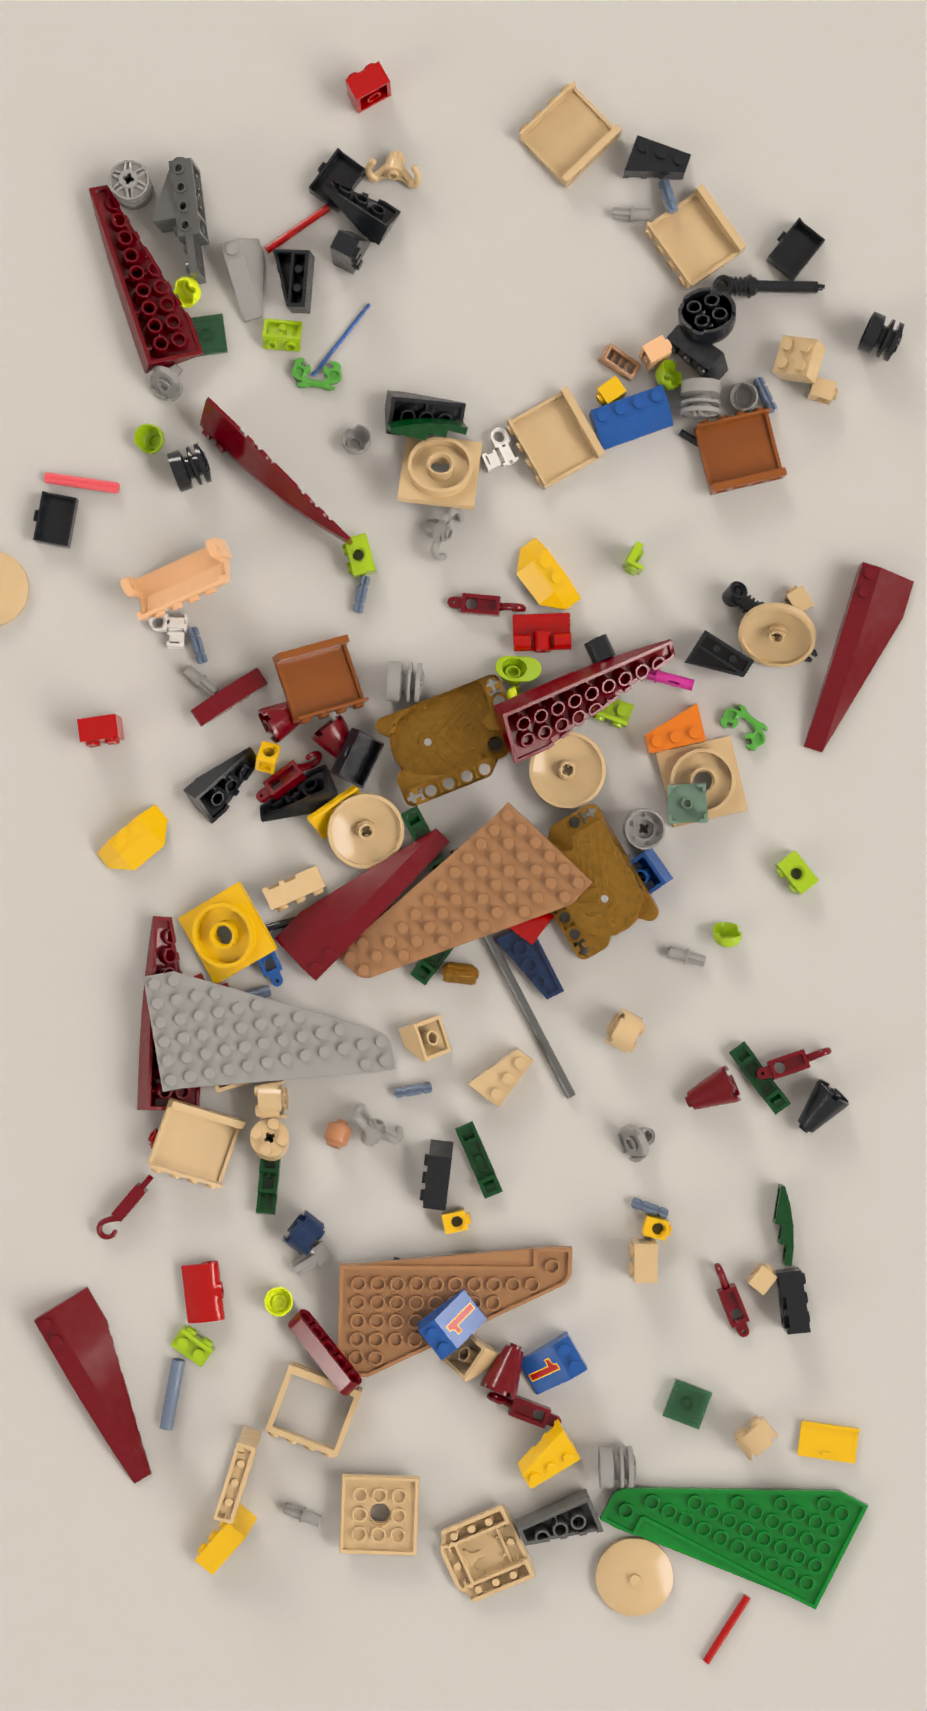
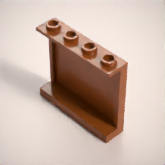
M758 407L750 413L741 411L735 413V416L732 417L723 415L709 422V419L702 420L693 429L710 495L783 479L787 475L786 468H782L768 414L771 411L770 408Z
M348 634L280 652L272 657L294 723L300 722L303 725L311 722V718L318 717L319 720L330 716L329 713L341 714L347 711L346 708L353 707V710L364 707V703L369 700V697L364 698L346 645L350 642Z

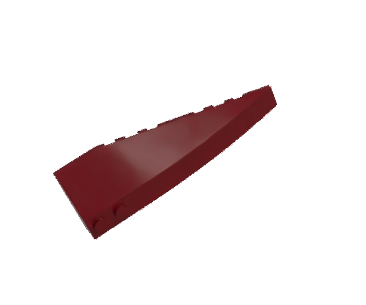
M108 185L89 188L111 272L145 374L149 373L155 366L169 368L174 364H179L202 355L203 352L191 317L181 306V301L179 298H176L171 290V285L168 281L166 282L161 269L147 247L141 242L137 231H134L129 218L122 212L120 204Z
M208 397L206 399L200 421V426L203 429L201 433L209 441L213 439L216 442L215 447L221 453L226 452L257 482L301 516L347 544L351 545L353 543L352 539L333 520H330L329 516L319 506H315L313 500L306 493H301L302 490L275 462H272V459L263 449H258L257 444L249 435H244L245 433L235 421L211 398Z
M865 562L858 566L804 743L805 748L823 752L903 619L914 581Z
M672 640L661 641L597 662L494 705L493 709L497 724L515 764L550 749L555 745L554 742L560 738H565L573 728L583 725L588 717H594L599 711H602L617 700V696L621 693L628 692L632 689V685L639 680L642 682L646 679L651 670L657 671L675 657Z
M435 828L412 844L404 847L399 852L302 910L275 937V940L316 981L389 907L450 841Z
M153 916L145 976L172 971L182 973L178 962L180 960L179 952L176 951L175 946L176 936L172 917ZM144 985L140 1029L137 1110H166L169 1098L200 1106V1087L182 1088L166 1092L162 1090Z
M86 1287L34 1319V1322L90 1417L135 1484L150 1475L151 1469L145 1449L143 1448L140 1431H138L136 1417L131 1407V1400L120 1369L118 1355H116L113 1345L114 1342L109 1331L108 1321L91 1291Z

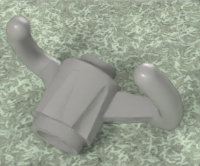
M449 507L447 513L440 520L435 518L433 520L428 519L425 523L424 532L428 537L433 538L430 552L435 560L442 561L447 558L445 553H439L441 541L446 542L452 537L453 530L450 522L455 514L459 522L464 521V515L460 508Z
M364 1104L357 1105L351 1113L352 1120L363 1129L361 1133L363 1144L373 1147L379 1140L397 1144L403 1139L404 1132L401 1126L396 1127L397 1134L393 1135L385 1131L386 1127L382 1120L375 1118L368 1121L359 1114L366 1110Z

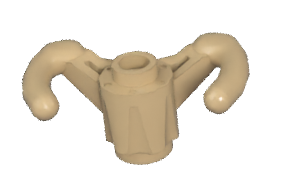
M399 151L390 152L389 156H387L386 164L374 173L372 172L376 164L374 158H371L365 167L366 177L373 183H377L383 178H389L390 180L403 181L409 188L414 189L421 183L422 176L418 166L412 165L411 170L414 174V179L404 167L406 161L404 155Z

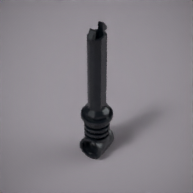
M748 274L743 279L742 277L737 279V276H734L733 279L732 276L720 275L714 280L711 288L721 293L725 291L730 296L732 293L733 296H736L737 293L738 296L742 294L750 299L751 296H755L757 293L817 294L818 291L825 289V285L818 284V281L757 280L756 277H752V274ZM718 282H724L727 289L720 290L717 286Z
M739 581L732 582L722 594V600L727 606H738V610L742 609L743 614L758 605L764 604L763 601L759 602L757 600L755 602L754 597L751 599L752 595H747L746 586ZM815 649L811 653L814 657L818 655ZM808 656L804 661L811 662L813 659Z

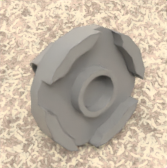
M174 364L170 369L164 366L153 367L146 378L147 382L149 380L151 383V391L165 401L167 399L177 400L183 393V384L179 378L183 369L177 364Z
M632 1124L621 1127L619 1129L620 1133L617 1134L621 1151L623 1153L627 1152L630 1156L628 1159L633 1162H640L646 1159L649 1154V1145L655 1140L654 1130L647 1127L638 1128ZM645 1131L648 1133V1139L644 1135Z

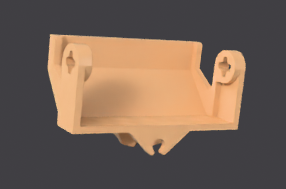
M210 538L205 541L206 547L137 579L130 576L121 579V586L125 594L129 597L140 599L141 611L137 613L138 619L146 621L153 617L155 619L166 615V611L181 609L183 607L182 604L186 602L194 603L200 600V596L204 594L206 596L212 595L217 592V588L229 584V558L232 556L225 539Z

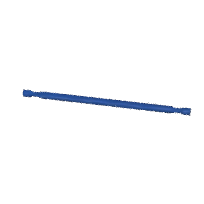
M370 304L365 306V309L361 311L317 369L311 374L313 377H315L317 372L362 318L366 310L370 308Z

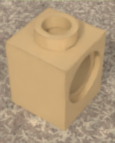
M817 377L816 383L810 386L807 399L829 405L837 397V382Z
M795 585L786 591L787 595L784 597V600L788 605L794 606L803 612L814 606L803 585L798 588Z
M759 1263L746 1281L764 1296L778 1277L774 1274L776 1270L766 1263L764 1266L762 1263Z

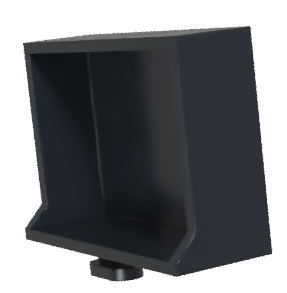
M337 148L328 162H322L317 169L319 174L309 186V191L338 213L339 207L323 191L322 185L329 178H333L351 186L354 191L366 175L365 168Z
M799 217L787 233L783 231L778 237L777 241L779 243L766 261L788 279L794 281L824 244L825 239L806 225Z
M42 491L39 510L34 512L33 521H36L33 540L36 543L70 549L79 500L75 497Z
M351 728L330 773L363 789L384 743L359 729Z

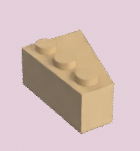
M314 866L285 880H281L270 887H265L262 891L270 909H277L278 912L289 908L288 904L294 901L296 904L307 900L305 897L307 895L313 894V896L323 893V888L327 886L318 866Z
M516 1048L477 1077L470 1080L468 1085L499 1107L531 1065L533 1059Z

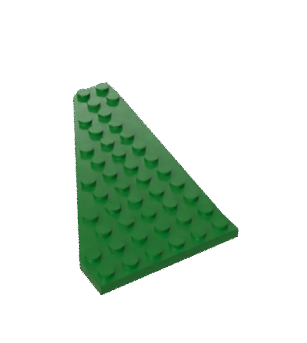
M624 1487L618 1488L611 1494L600 1516V1520L617 1529L640 1536L790 1596L816 1610L868 1505L841 1490Z

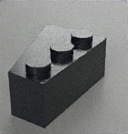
M637 135L624 170L623 178L640 177L641 179L666 178L668 180H683L691 154Z
M339 230L330 246L333 264L351 274H354L356 270L359 271L363 264L362 258L371 241L352 231Z
M431 1139L429 1154H425L424 1159L427 1172L423 1171L422 1183H425V1189H421L420 1201H423V1208L446 1211L454 1142Z

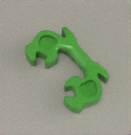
M304 358L294 360L292 376L301 382L296 383V386L299 388L314 387L334 391L335 387L330 385L337 384L342 380L341 365L338 362L331 361L333 366L331 369H327V366L324 367V376H327V379L311 380L306 377L311 372L310 364L304 367L302 365L305 363Z
M741 704L737 705L740 711L734 708L726 709L722 719L719 720L720 725L724 729L727 728V723L732 724V729L735 728L739 723L738 718H743L754 728V733L749 732L744 740L750 739L751 744H747L745 747L748 750L755 751L757 747L764 744L766 739L762 729L764 731L768 730L764 723L757 721Z

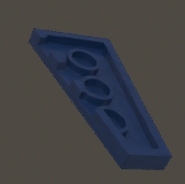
M511 931L495 939L546 999L564 991L538 938L531 945Z

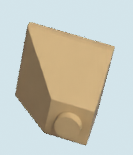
M440 1015L399 1028L404 1047L422 1062L452 1051Z
M472 1334L443 1361L464 1381H468L488 1371L499 1356V1353L488 1343Z

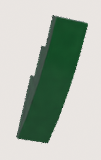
M440 418L404 419L386 424V428L391 433L426 441L428 434L446 438L448 431L466 435L468 430L464 422Z
M268 1137V1138H267V1141H269L270 1143H272V1142H273V1138ZM281 1158L276 1161L260 1159L256 1214H276Z
M778 1184L773 1222L779 1225L777 1242L780 1245H784L781 1262L784 1265L792 1266L794 1230L791 1206L786 1187L783 1184Z

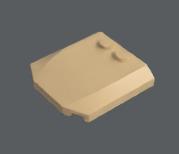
M504 1504L450 1525L441 1531V1555L457 1589L466 1593L473 1602L534 1578L536 1575L530 1556Z

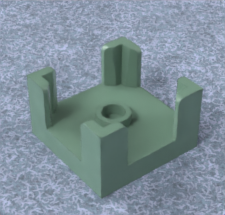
M706 783L667 785L669 824L708 822Z

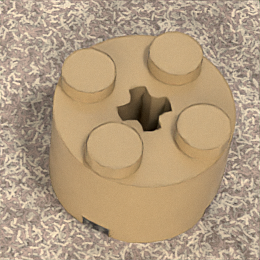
M620 1008L619 1011L621 1013H615L607 1027L606 1033L609 1035L608 1038L604 1037V1042L624 1053L627 1051L633 1052L637 1044L635 1041L638 1035H642L646 1025L643 1024V1019Z
M285 1080L265 1081L255 1086L254 1094L255 1097H258V1105L255 1106L256 1117H260L262 1120L287 1118L288 1114H284V1111L289 1108L288 1089L283 1087V1084H286Z
M275 1118L263 1119L250 1132L252 1149L259 1158L276 1161L287 1153L290 1137L286 1126ZM268 1137L273 1138V1142H272V1143H270L269 1141H267V1138H268Z
M758 1414L749 1420V1426L745 1429L741 1427L734 1433V1442L749 1460H752L751 1455L754 1454L757 1457L772 1445L771 1439L773 1437L777 1439L779 1436L764 1416L759 1417Z

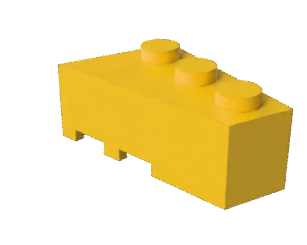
M557 1419L551 1430L542 1435L540 1442L536 1446L533 1445L520 1459L518 1466L523 1478L532 1489L581 1458L576 1446Z
M240 1504L233 1524L221 1522L219 1529H214L207 1538L209 1541L207 1543L203 1542L197 1549L199 1554L195 1561L213 1575L247 1537L257 1517Z

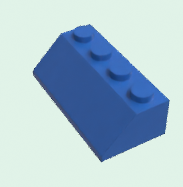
M663 385L590 410L589 413L596 437L604 450L674 425L669 401Z

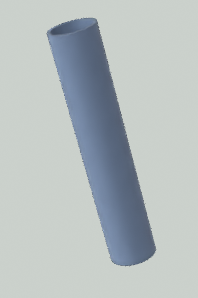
M172 1358L159 1427L163 1430H173L185 1365L184 1359Z

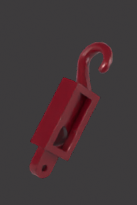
M462 593V597L453 596L448 599L449 607L461 609V614L499 617L500 611L504 610L526 611V606L523 604L502 603L501 596ZM467 600H476V608L468 609L466 607Z
M320 751L310 752L306 755V760H310L314 756L316 757L303 764L297 765L294 760L290 761L262 782L265 787L257 792L256 799L260 803H265L272 797L278 800L307 778L303 771L317 766L322 760V753ZM278 782L282 783L275 790L272 789V787L276 785Z
M826 1047L806 1054L805 1050L802 1049L767 1061V1066L758 1069L756 1076L760 1080L772 1077L773 1081L809 1069L811 1067L810 1061L829 1055L832 1050ZM780 1062L785 1066L783 1073L775 1071L774 1065Z
M150 1174L142 1183L138 1182L111 1213L112 1216L103 1218L98 1222L96 1231L100 1238L109 1240L116 1236V1229L111 1234H105L102 1231L103 1225L124 1220L148 1191L146 1187L153 1180Z
M715 1263L714 1268L722 1287L716 1291L730 1326L736 1328L739 1336L746 1337L749 1334L746 1322L750 1320L735 1283H728L720 1263ZM734 1309H739L742 1312V1316L733 1319L731 1312Z
M495 1392L487 1394V1399L507 1406L509 1408L508 1415L544 1429L546 1425L553 1427L554 1421L557 1419L560 1423L562 1422L558 1415L551 1413L550 1407L517 1395L516 1400H511ZM540 1410L544 1412L541 1420L533 1417L534 1411Z

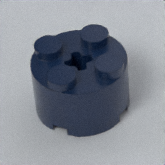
M304 1210V1216L300 1214L287 1230L290 1234L288 1237L284 1235L282 1241L300 1255L304 1254L307 1256L313 1248V1242L315 1240L319 1241L324 1235V1223L307 1210Z

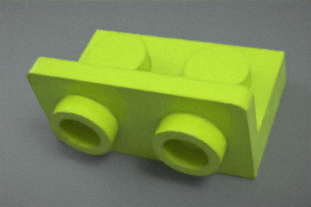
M265 318L262 332L263 349L300 352L303 322Z
M639 541L632 546L622 564V567L625 568L624 571L632 576L635 574L639 575L645 568L637 563L644 553L642 550L644 544Z
M617 699L605 709L599 711L593 718L604 722V719L612 722V726L622 729V726H627L634 705Z
M184 1325L170 1346L202 1367L214 1351V1343L207 1337L202 1338L197 1334L198 1331L192 1326L187 1327Z

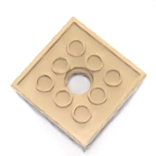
M406 436L397 501L474 510L482 442L427 436L426 441ZM437 462L439 464H447L450 468L447 472L438 473L432 470L431 465Z
M731 736L655 753L667 805V785L693 783L694 776L697 773L706 772L712 779L710 788L706 790L708 819L748 810ZM695 822L672 824V826L674 828Z
M342 1473L339 1553L417 1556L420 1476ZM375 1504H384L388 1507L389 1516L384 1521H376L372 1518L370 1510Z

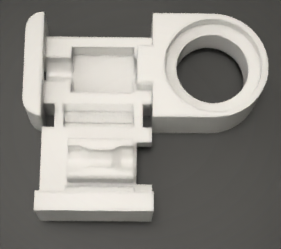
M500 427L495 428L490 434V442L493 446L492 453L481 455V460L487 473L491 469L501 466V463H503L502 467H507L518 460V457L515 458L509 446L511 440L506 430ZM497 432L502 433L504 440L497 442L494 440L493 435Z
M166 613L165 616L160 617L163 619V625L158 628L153 626L155 617L149 619V625L153 631L166 632L169 635V641L166 644L167 648L185 649L184 635L188 632V616L186 614L184 617H169Z

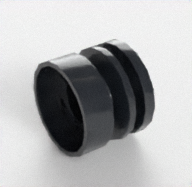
M874 311L857 349L869 354L876 347V357L879 358L882 352L885 351L883 360L888 362L900 344L905 324L899 322L896 329H893L896 320L892 319L889 325L885 326L886 316Z
M198 443L193 444L194 454H192L189 446L186 447L187 456L185 457L182 456L179 450L167 454L170 467L181 492L193 488L192 479L196 478L199 485H203L202 475H204L207 483L212 481L208 460Z

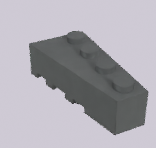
M586 1489L515 1520L518 1532L525 1546L549 1542L560 1538V1540L566 1539L568 1536H583L590 1532H604Z

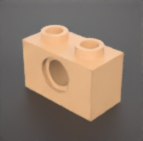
M663 335L642 346L639 357L648 372L659 367L663 360L670 358L672 345L668 339H664Z

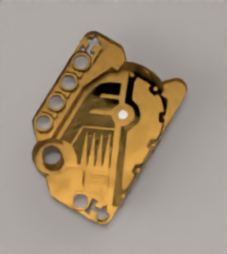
M493 674L487 675L378 719L376 730L381 735L390 738L392 754L397 764L401 767L397 782L404 800L409 806H418L488 778L493 773L497 761L507 756L509 750L497 724L493 709L495 705L493 700L496 696L503 697L505 701L508 700L498 676ZM490 678L493 681H497L495 684L496 691L501 689V692L495 693L490 696V693L493 692L492 687H487L486 685L489 683L488 679ZM491 739H499L503 747L495 752L490 750L488 742ZM482 764L490 766V772L486 775L481 774L479 771V767ZM464 771L471 772V781H463L461 774ZM446 778L454 780L453 788L446 789L443 786ZM433 785L436 787L437 791L434 796L426 794L425 789L427 786ZM422 788L426 799L422 800V797L416 798V803L408 801L407 798L410 797V793L413 792L414 795L420 793L418 789Z
M588 804L551 826L547 839L593 881L572 905L551 912L575 954L580 959H588L604 950L609 945L611 936L630 928L638 919L653 921L658 917L659 908L596 804ZM589 807L590 809H595V817H586L585 820H587V822L584 823V819L579 814V812H582V815H584L589 812ZM572 817H577L580 820V825L577 828L570 825ZM562 912H567L570 915L569 922L564 923L561 921L560 914ZM571 929L579 930L580 936L578 939L570 937ZM582 938L585 940L584 942H582L583 947L589 948V950L587 951L588 955H586L585 953H580V950H582L580 944H578L577 946L575 945V943L579 942Z

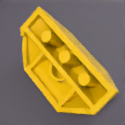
M536 537L520 548L516 575L539 605L566 610L581 599L566 573L549 550Z
M155 804L138 815L108 840L98 851L97 855L108 868L138 869L165 846L168 818Z

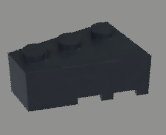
M272 249L286 307L291 313L310 314L314 255L310 250Z
M679 324L666 337L672 345V353L682 358L686 364L691 366L703 378L720 380L728 371L724 352L711 343H697L690 340L682 333Z
M704 630L684 663L740 677L746 675L754 662L706 630Z
M798 1267L776 1270L783 1330L787 1335L811 1332L810 1315L806 1304L808 1303L807 1292L804 1291V1284H806L805 1273Z

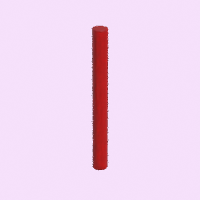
M327 204L264 247L267 253H271L272 249L278 248L331 211Z
M743 1595L703 1658L705 1663L710 1664L751 1598L748 1595Z

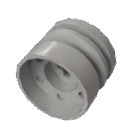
M134 160L121 161L112 168L109 175V185L118 203L129 210H138L145 207L153 196V185L146 168Z
M690 378L681 381V396L688 399L681 401L680 406L683 408L680 410V415L684 418L695 420L719 417L721 410L718 407H720L721 402L713 398L721 395V381L713 378Z
M389 661L386 701L399 702L401 694H405L406 702L409 703L411 694H414V703H419L424 687L422 663H417V670L413 671V662H410L408 670L405 671L403 670V662Z
M646 808L635 809L624 819L622 826L623 834L632 846L642 850L652 849L663 840L665 823L662 817L655 811ZM640 824H647V831L645 833L642 831L639 832Z
M599 1446L598 1471L600 1489L613 1488L615 1479H618L620 1488H624V1479H627L628 1488L634 1487L636 1459L632 1446L626 1447V1455H623L622 1446H619L617 1455L613 1454L612 1446Z

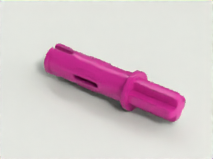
M660 669L657 671L651 670L646 678L654 681V683L660 682L692 691L695 682L694 679L663 672Z

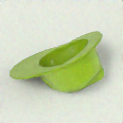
M503 656L497 660L495 665L496 672L503 682L511 686L535 680L542 671L538 660L526 656Z

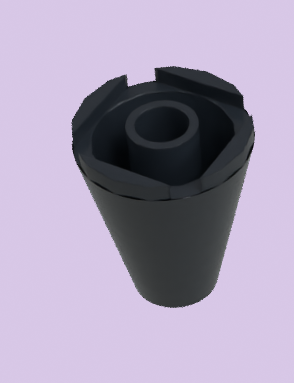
M819 1079L816 1082L798 1119L800 1123L799 1128L805 1133L815 1132L849 1105L848 1099L836 1088L829 1087L830 1084L823 1079Z

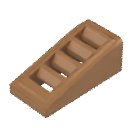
M612 343L606 345L597 360L632 381L641 366L639 362ZM609 353H613L610 359H608L607 356L609 355ZM617 356L620 357L616 364L613 363ZM623 360H625V365L623 366V368H620V365L622 364ZM630 364H632L633 367L631 368V370L629 371V373H627V372H626L627 368L629 367Z

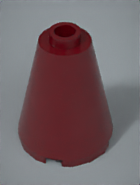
M287 701L258 710L259 719L266 733L269 732L273 735L270 738L276 744L281 742L301 724L300 722H293Z
M341 714L335 716L336 720L334 722L329 720L314 733L315 736L311 737L316 744L336 759L350 732Z
M726 1065L720 1067L687 1092L685 1100L689 1108L693 1107L694 1110L741 1101V1098L738 1097L740 1092L732 1075L728 1076L726 1071L729 1069Z
M510 1343V1346L505 1345L482 1379L480 1386L507 1397L511 1395V1399L516 1400L524 1352L520 1351L521 1346Z

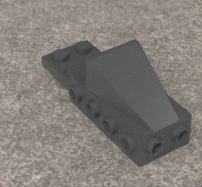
M176 157L174 160L168 161L169 171L153 215V222L162 233L174 231L175 236L183 243L185 254H188V262H186L188 274L190 273L198 284L206 283L202 246L209 245L200 169L191 157Z

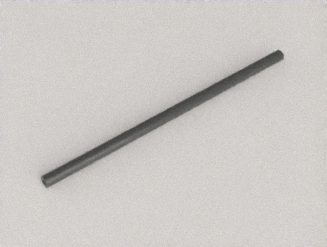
M492 934L484 936L483 938L564 1094L567 1099L573 1097L576 1094Z

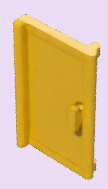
M352 785L307 817L309 823L314 826L323 840L328 837L327 825L335 807L347 797L360 793L355 785Z
M801 1420L797 1455L855 1464L860 1429Z

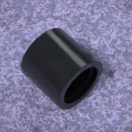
M606 634L584 644L593 664L616 655Z

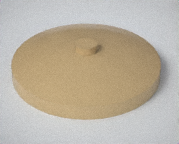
M0 551V626L13 621L24 610L29 598L30 587L27 574L20 563L10 555Z
M765 603L752 608L743 616L739 625L738 640L743 651L754 661L771 667H789L804 661L812 653L816 641V629L812 620L800 609L784 603Z
M568 732L569 735L563 739H558L550 749L532 756L529 764V777L535 792L542 800L558 808L570 809L587 804L599 793L605 781L606 763L601 750L590 738L576 732Z
M357 793L340 802L331 813L327 825L328 841L334 854L342 862L355 868L370 869L398 852L404 838V822L397 807L387 798L375 793Z
M629 1536L618 1539L603 1551L597 1562L595 1577L598 1592L603 1601L620 1614L627 1616L649 1614L666 1601L672 1589L673 1571L668 1556L658 1544L645 1538Z

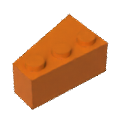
M696 703L643 736L647 754H655L706 741L698 704Z

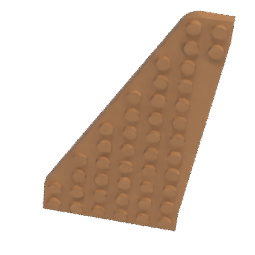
M507 802L489 822L371 924L339 959L357 976L371 978L570 906L593 881L516 808Z
M545 1246L365 1263H340L337 1347L361 1377L374 1375L431 1348L419 1332L417 1323L462 1289H465L487 1318L485 1322L565 1285L571 1277L572 1246Z

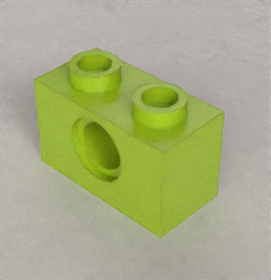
M363 533L350 537L353 543L349 545L345 542L342 545L344 556L348 555L350 560L347 563L349 574H353L354 578L377 573L367 534ZM356 552H362L364 557L362 560L357 561L353 558V555Z
M796 850L791 851L775 864L777 867L776 873L781 879L785 878L789 884L787 886L793 894L801 895L819 881ZM794 868L800 872L798 879L791 877V871Z

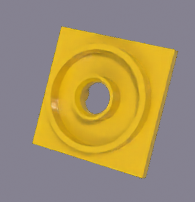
M237 882L177 918L212 981L216 984L278 949L241 882ZM220 926H226L231 930L232 939L230 943L224 944L221 942L220 937L217 935V929Z

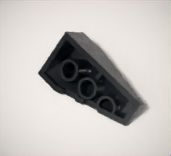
M329 178L322 185L323 191L362 235L378 245L387 236L401 211L386 201L379 199L377 202L368 198L369 194L354 192L351 186L333 178Z
M387 390L385 426L389 422L414 418H440L463 422L466 403ZM386 428V434L399 435L389 432Z
M249 747L197 777L183 790L191 803L211 824L230 807L228 804L233 796H237L240 792L238 789L243 781L248 780L254 771L257 756L252 748Z
M324 764L304 774L307 777L278 800L272 797L261 805V821L267 822L312 814L338 796L337 788L327 765Z

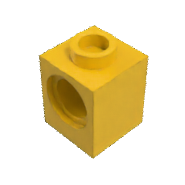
M615 375L597 388L596 399L600 405H607L620 400L626 395L627 390Z
M262 741L256 757L255 770L274 774L280 757L281 746L273 742Z
M464 1208L442 1213L446 1234L468 1230V1224H471L469 1212L465 1213ZM459 1216L463 1221L460 1225H454L451 1222L452 1218Z
M646 1214L641 1233L643 1236L665 1241L666 1236H670L672 1225H669L668 1219ZM660 1223L662 1224V1230L657 1233L653 1232V1225Z

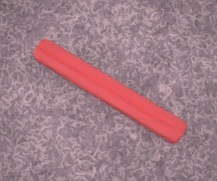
M46 472L44 476V482L48 484L110 493H119L120 490L118 482Z

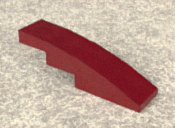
M255 668L206 699L190 712L202 727L229 711L233 706L247 699L251 694L265 687L268 683L259 669Z

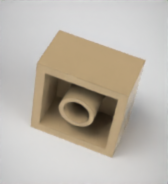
M783 335L772 372L781 380L815 384L826 347L818 339Z
M631 1238V1243H628V1255L631 1258V1263H628L629 1277L632 1278L634 1283H658V1243L655 1238Z

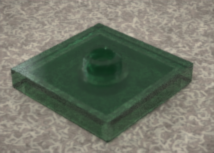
M223 314L191 318L203 352L200 356L228 353Z
M675 1378L662 1415L699 1429L712 1392Z

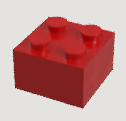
M379 61L375 64L370 63L366 65L364 70L358 73H351L345 80L347 94L358 114L391 96L390 80Z
M117 714L77 719L80 742L89 746V748L100 747V743L108 745L120 744L119 740H124L122 719Z

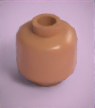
M337 1119V1122L332 1121L328 1124L324 1134V1139L327 1141L326 1144L336 1149L347 1146L352 1134L351 1128L347 1126L348 1122Z

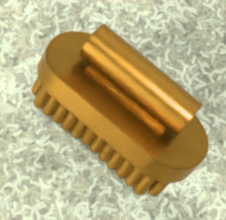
M449 962L443 965L441 974L445 983H462L473 986L479 977V970L473 964Z

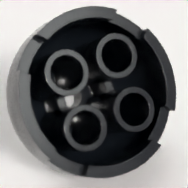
M711 287L691 291L683 298L678 308L680 329L687 338L697 343L715 344L724 340L732 332L736 322V305L733 298L725 291L721 293L711 290Z

